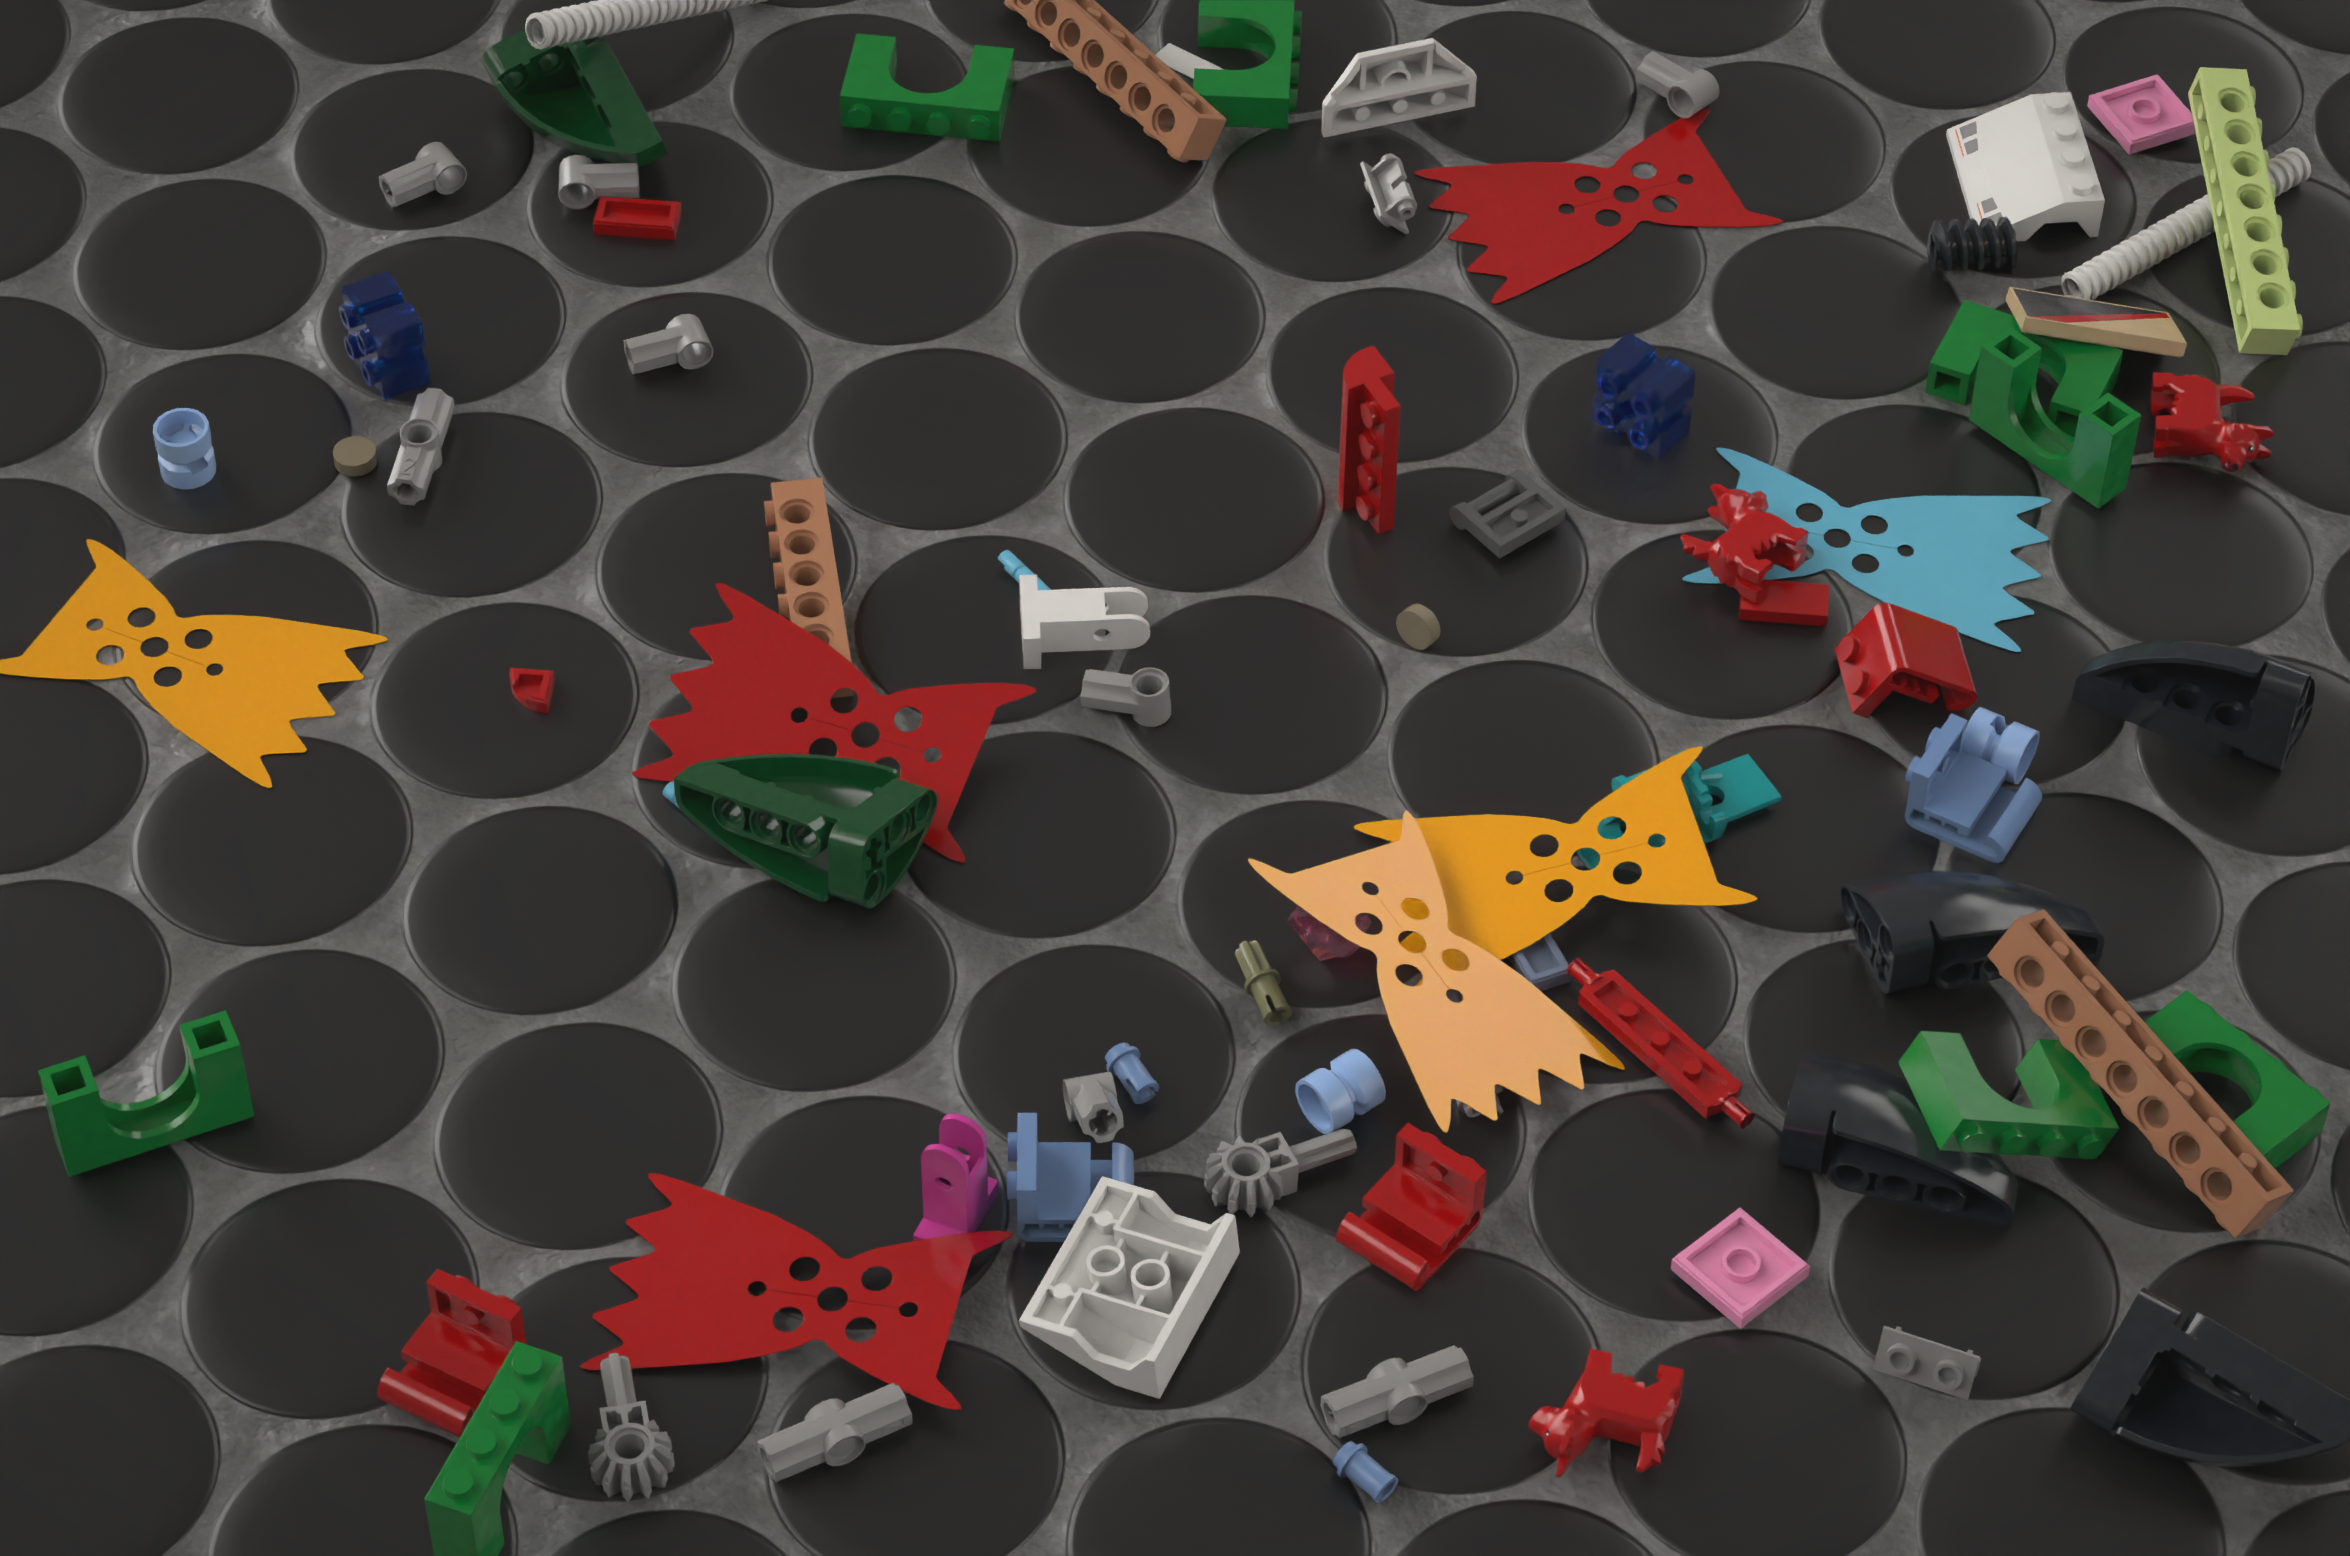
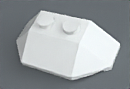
M1434 38L1357 53L1322 102L1321 133L1323 137H1329L1475 107L1477 75L1474 70Z

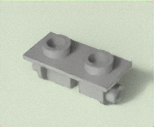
M1389 153L1383 155L1380 162L1374 167L1362 161L1360 165L1366 179L1364 186L1372 196L1375 205L1373 210L1375 216L1384 226H1393L1407 235L1409 230L1405 220L1415 215L1417 203L1409 183L1405 181L1407 176L1401 159Z
M1884 1326L1873 1370L1968 1400L1974 1377L1977 1376L1982 1358L1974 1355V1351L1970 1349L1964 1352L1903 1332L1902 1327L1899 1326L1896 1329Z

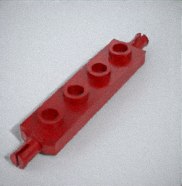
M1576 958V962L1573 960L1569 964L1567 973L1583 985L1579 992L1578 1004L1705 1119L1714 1114L1724 1112L1741 1129H1744L1746 1125H1750L1755 1117V1113L1738 1100V1097L1741 1096L1742 1083L1615 970L1596 973L1581 958Z

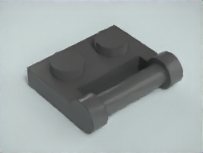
M1516 470L1505 477L1504 483L1469 503L1460 502L1450 508L1449 513L1453 524L1458 529L1469 531L1500 559L1565 521L1566 508L1521 470ZM1513 496L1515 497V498L1509 500L1508 502L1502 504L1501 506L1497 507L1496 509L1490 511L1489 513H1487V514L1481 516L1482 514H1484V513H1486L1487 511L1491 510L1492 508L1498 506L1499 504L1505 502L1506 500L1512 498Z

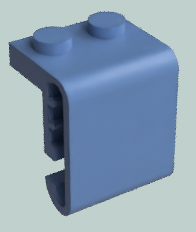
M1951 713L1941 729L1935 727L1932 730L1925 746L1924 755L1922 758L1915 756L1907 770L1905 780L1910 782L1905 819L1916 830L1988 861L1999 863L2004 860L2042 801V793L2039 787L2028 778L2024 780L2017 793L2001 787L2006 779L2007 769L1962 751L1968 720Z
M1018 1113L1017 1132H1008V1161H1017V1171H1007V1200H1017V1233L1022 1240L1029 1242H1064L1102 1176L1134 1185V1153L1124 1144L1112 1142V1160H1091V1142H1038L1037 1113Z

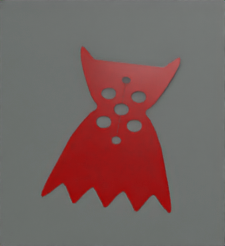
M1702 109L1689 118H1680L1624 153L1614 166L1610 168L1563 162H1520L1423 169L1414 173L1427 179L1451 184V187L1433 201L1429 208L1469 215L1467 220L1448 236V239L1481 244L1488 247L1467 268V271L1507 277L1506 282L1495 293L1491 304L1501 303L1594 259L1624 239L1642 221L1692 227H1761L1783 222L1779 218L1746 210L1702 143L1696 130L1708 116L1710 109ZM1645 162L1652 164L1656 168L1657 173L1652 178L1641 179L1634 176L1631 169L1635 164ZM1689 175L1693 178V182L1687 185L1681 184L1678 181V177ZM1585 176L1593 177L1599 181L1600 188L1593 193H1583L1577 190L1575 181ZM1630 186L1638 191L1639 197L1636 201L1625 203L1618 201L1613 193L1618 187ZM1670 196L1678 202V207L1672 212L1665 213L1656 210L1652 203L1656 197ZM1563 204H1570L1574 207V212L1563 214L1559 211V207ZM1613 210L1620 215L1621 221L1615 226L1608 227L1599 224L1595 216L1599 211Z
M716 584L720 597L734 618L728 622L692 628L690 630V634L711 657L713 663L707 667L669 676V679L691 704L692 711L649 722L651 729L671 749L673 756L632 772L633 776L642 779L672 782L675 776L698 762L760 754H809L810 746L815 740L829 738L837 746L835 757L876 763V761L884 757H892L900 763V779L934 790L938 798L937 809L923 843L951 860L965 863L964 854L948 830L950 819L996 709L1001 705L1029 696L1037 690L1022 684L975 683L911 688L884 696L875 690L872 683L856 666L825 641L751 597L725 584ZM848 688L855 691L858 695V705L849 713H838L831 707V697L837 690ZM905 707H914L922 715L920 726L911 732H902L894 724L896 713ZM804 708L808 713L807 719L801 723L794 722L791 719V713L794 709ZM861 723H872L876 725L880 733L876 744L867 748L855 745L851 737L853 729ZM931 747H935L941 752L940 759L934 763L927 762L924 759V752Z
M657 1173L648 1174L654 1186L672 1205L663 1210L626 1220V1225L648 1241L655 1248V1251L610 1266L609 1271L632 1288L639 1296L631 1302L592 1315L594 1320L622 1340L623 1345L581 1364L580 1367L582 1369L601 1370V1361L609 1358L611 1353L627 1356L631 1369L731 1362L766 1356L799 1347L813 1340H821L844 1360L888 1384L894 1383L896 1386L899 1385L901 1390L907 1394L945 1409H962L960 1403L938 1381L936 1375L972 1256L1009 1239L1012 1233L1004 1231H978L952 1234L876 1248L851 1259H844L839 1257L832 1248L815 1236L776 1215L679 1179ZM801 1257H811L818 1261L820 1271L811 1280L798 1281L791 1277L789 1273L792 1262ZM872 1267H884L891 1272L892 1281L883 1290L871 1291L866 1289L861 1282L864 1272ZM756 1281L763 1282L766 1285L765 1293L760 1296L750 1295L748 1287L751 1283ZM829 1287H839L846 1291L848 1301L840 1310L825 1311L817 1303V1297L820 1292ZM907 1302L915 1303L918 1311L914 1316L904 1317L899 1312L901 1305ZM786 1307L799 1309L804 1316L802 1325L791 1332H783L775 1328L773 1317L780 1309ZM859 1317L871 1319L876 1325L874 1336L865 1342L851 1341L847 1337L845 1330L848 1323L853 1319Z

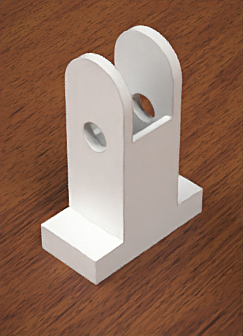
M1037 574L1019 575L1024 669H1041V653L1133 649L1145 644L1150 637V625L1142 617L1147 612L1148 599L1145 593L1137 588L1110 587L1038 590ZM1105 629L1109 631V634L1105 635Z

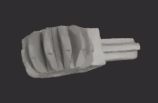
M1340 1129L1290 1147L1281 1132L1261 1139L1258 1137L1253 1143H1245L1240 1135L1236 1139L1235 1145L1221 1141L1217 1148V1153H1210L1206 1161L1207 1173H1205L1204 1177L1206 1192L1212 1194L1215 1207L1228 1205L1227 1209L1232 1215L1237 1210H1245L1251 1218L1255 1213L1256 1207L1269 1212L1274 1200H1280L1282 1196L1297 1191L1298 1174L1300 1172L1353 1155L1357 1151L1355 1138L1351 1130Z
M611 1353L609 1358L602 1360L600 1363L607 1407L599 1408L602 1429H597L596 1443L589 1445L588 1459L589 1464L592 1465L590 1471L595 1485H603V1490L608 1498L622 1492L623 1498L628 1503L633 1494L641 1493L649 1499L652 1493L651 1486L665 1488L668 1480L667 1473L673 1472L675 1461L674 1453L671 1452V1438L667 1432L659 1431V1426L654 1419L649 1421L646 1401L637 1402L628 1357L619 1356L618 1353Z

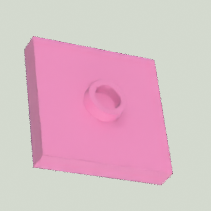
M2158 74L2089 95L2088 108L2129 155L2196 134L2192 113Z
M1738 1208L1676 1255L1671 1261V1270L1741 1329L1809 1276L1810 1265L1742 1208Z

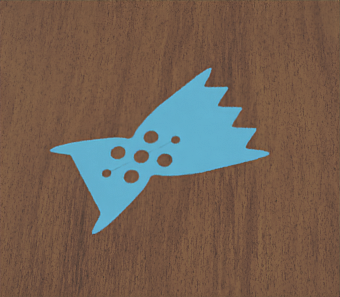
M1716 448L1718 453L1740 473L1736 489L1749 493L1762 491L1766 494L1769 504L1766 512L1783 519L1795 528L1801 527L1808 531V541L1806 544L1811 546L1814 551L1812 558L1804 561L1794 572L1778 565H1773V568L1769 569L1763 579L1775 580L1806 576L1830 569L1837 572L1843 579L1885 603H1891L1957 628L1959 633L2009 651L2021 652L2018 645L1998 629L1995 623L2034 614L2032 609L2008 594L2003 587L2042 576L2035 569L2015 557L2010 551L2015 548L2049 540L2046 535L2017 517V514L2039 508L2051 502L2049 498L2032 496H1913L1871 501L1847 508L1840 506L1824 492L1773 466L1731 449ZM1802 504H1814L1821 508L1823 516L1816 522H1805L1798 518L1796 509ZM1871 515L1882 517L1888 523V528L1884 533L1878 535L1867 533L1861 527L1862 519ZM1831 529H1841L1849 533L1851 541L1846 547L1835 548L1825 542L1824 534ZM1902 545H1908L1913 548L1914 553L1911 556L1905 557L1900 555L1897 549ZM1868 554L1878 560L1879 567L1875 572L1861 573L1854 569L1852 560L1857 555ZM1710 568L1694 572L1682 578L1684 581L1692 583H1720L1718 577L1713 576Z

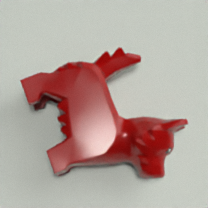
M2153 372V390H2151L2150 407L2151 416H2156L2155 439H2153L2154 458H2164L2166 455L2182 457L2214 455L2220 459L2222 468L2225 471L2236 472L2241 470L2243 464L2251 463L2255 459L2271 457V451L2261 445L2260 442L2274 436L2272 429L2267 426L2225 422L2221 417L2220 406L2253 401L2255 395L2252 392L2242 388L2241 385H2217L2212 380L2206 377L2202 378L2196 374L2192 376H2177L2172 373ZM2163 411H2168V412L2171 413L2172 415H2160V414H2161Z
M1712 484L1710 489L1717 500V505L1710 506L1708 513L1728 530L1713 542L1682 534L1680 539L1684 546L1683 551L1693 555L1698 560L1708 563L1713 576H1717L1720 583H1726L1728 587L1737 589L1741 596L1757 604L1769 592V587L1759 583L1762 582L1769 569L1773 568V565H1778L1794 572L1804 563L1806 550L1798 545L1803 547L1807 543L1808 531L1801 527L1795 528L1783 519L1766 512L1769 504L1766 494L1762 491L1749 493L1741 489L1729 490L1721 484Z
M1590 1348L1585 1366L1586 1369L1567 1398L1562 1408L1540 1407L1528 1424L1532 1432L1543 1438L1547 1453L1558 1460L1557 1477L1564 1475L1571 1462L1587 1449L1594 1437H1604L1640 1447L1636 1470L1642 1473L1651 1466L1661 1464L1660 1455L1665 1453L1664 1442L1670 1435L1681 1397L1684 1370L1660 1364L1656 1376L1660 1381L1645 1388L1644 1382H1635L1632 1376L1624 1377L1623 1373H1612V1353Z

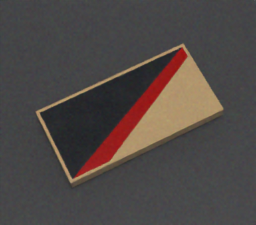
M2009 287L2006 302L2021 331L2024 333L2179 358L2184 356L2187 342L2168 312Z

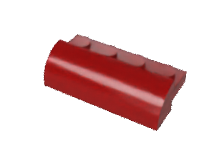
M1373 345L1352 355L1346 362L1343 370L1337 498L1342 512L1356 508L1360 517L1365 521L1368 520L1376 532L1381 534L1394 529L1401 405L1393 396L1395 372Z

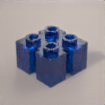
M387 270L342 286L344 305L339 306V312L343 324L348 330V335L344 337L345 348L352 360L358 359L360 362L361 371L368 386L375 385L383 399H387L430 383L428 361L422 349L425 346L422 320L410 302L403 300L402 290L390 272Z
M1628 332L1597 358L1595 384H1597L1599 391L1593 398L1591 420L1616 435L1625 431L1628 433L1630 442L1636 448L1659 459L1690 431L1692 408L1685 403L1694 396L1696 371L1671 356H1668L1663 361L1655 356V347Z

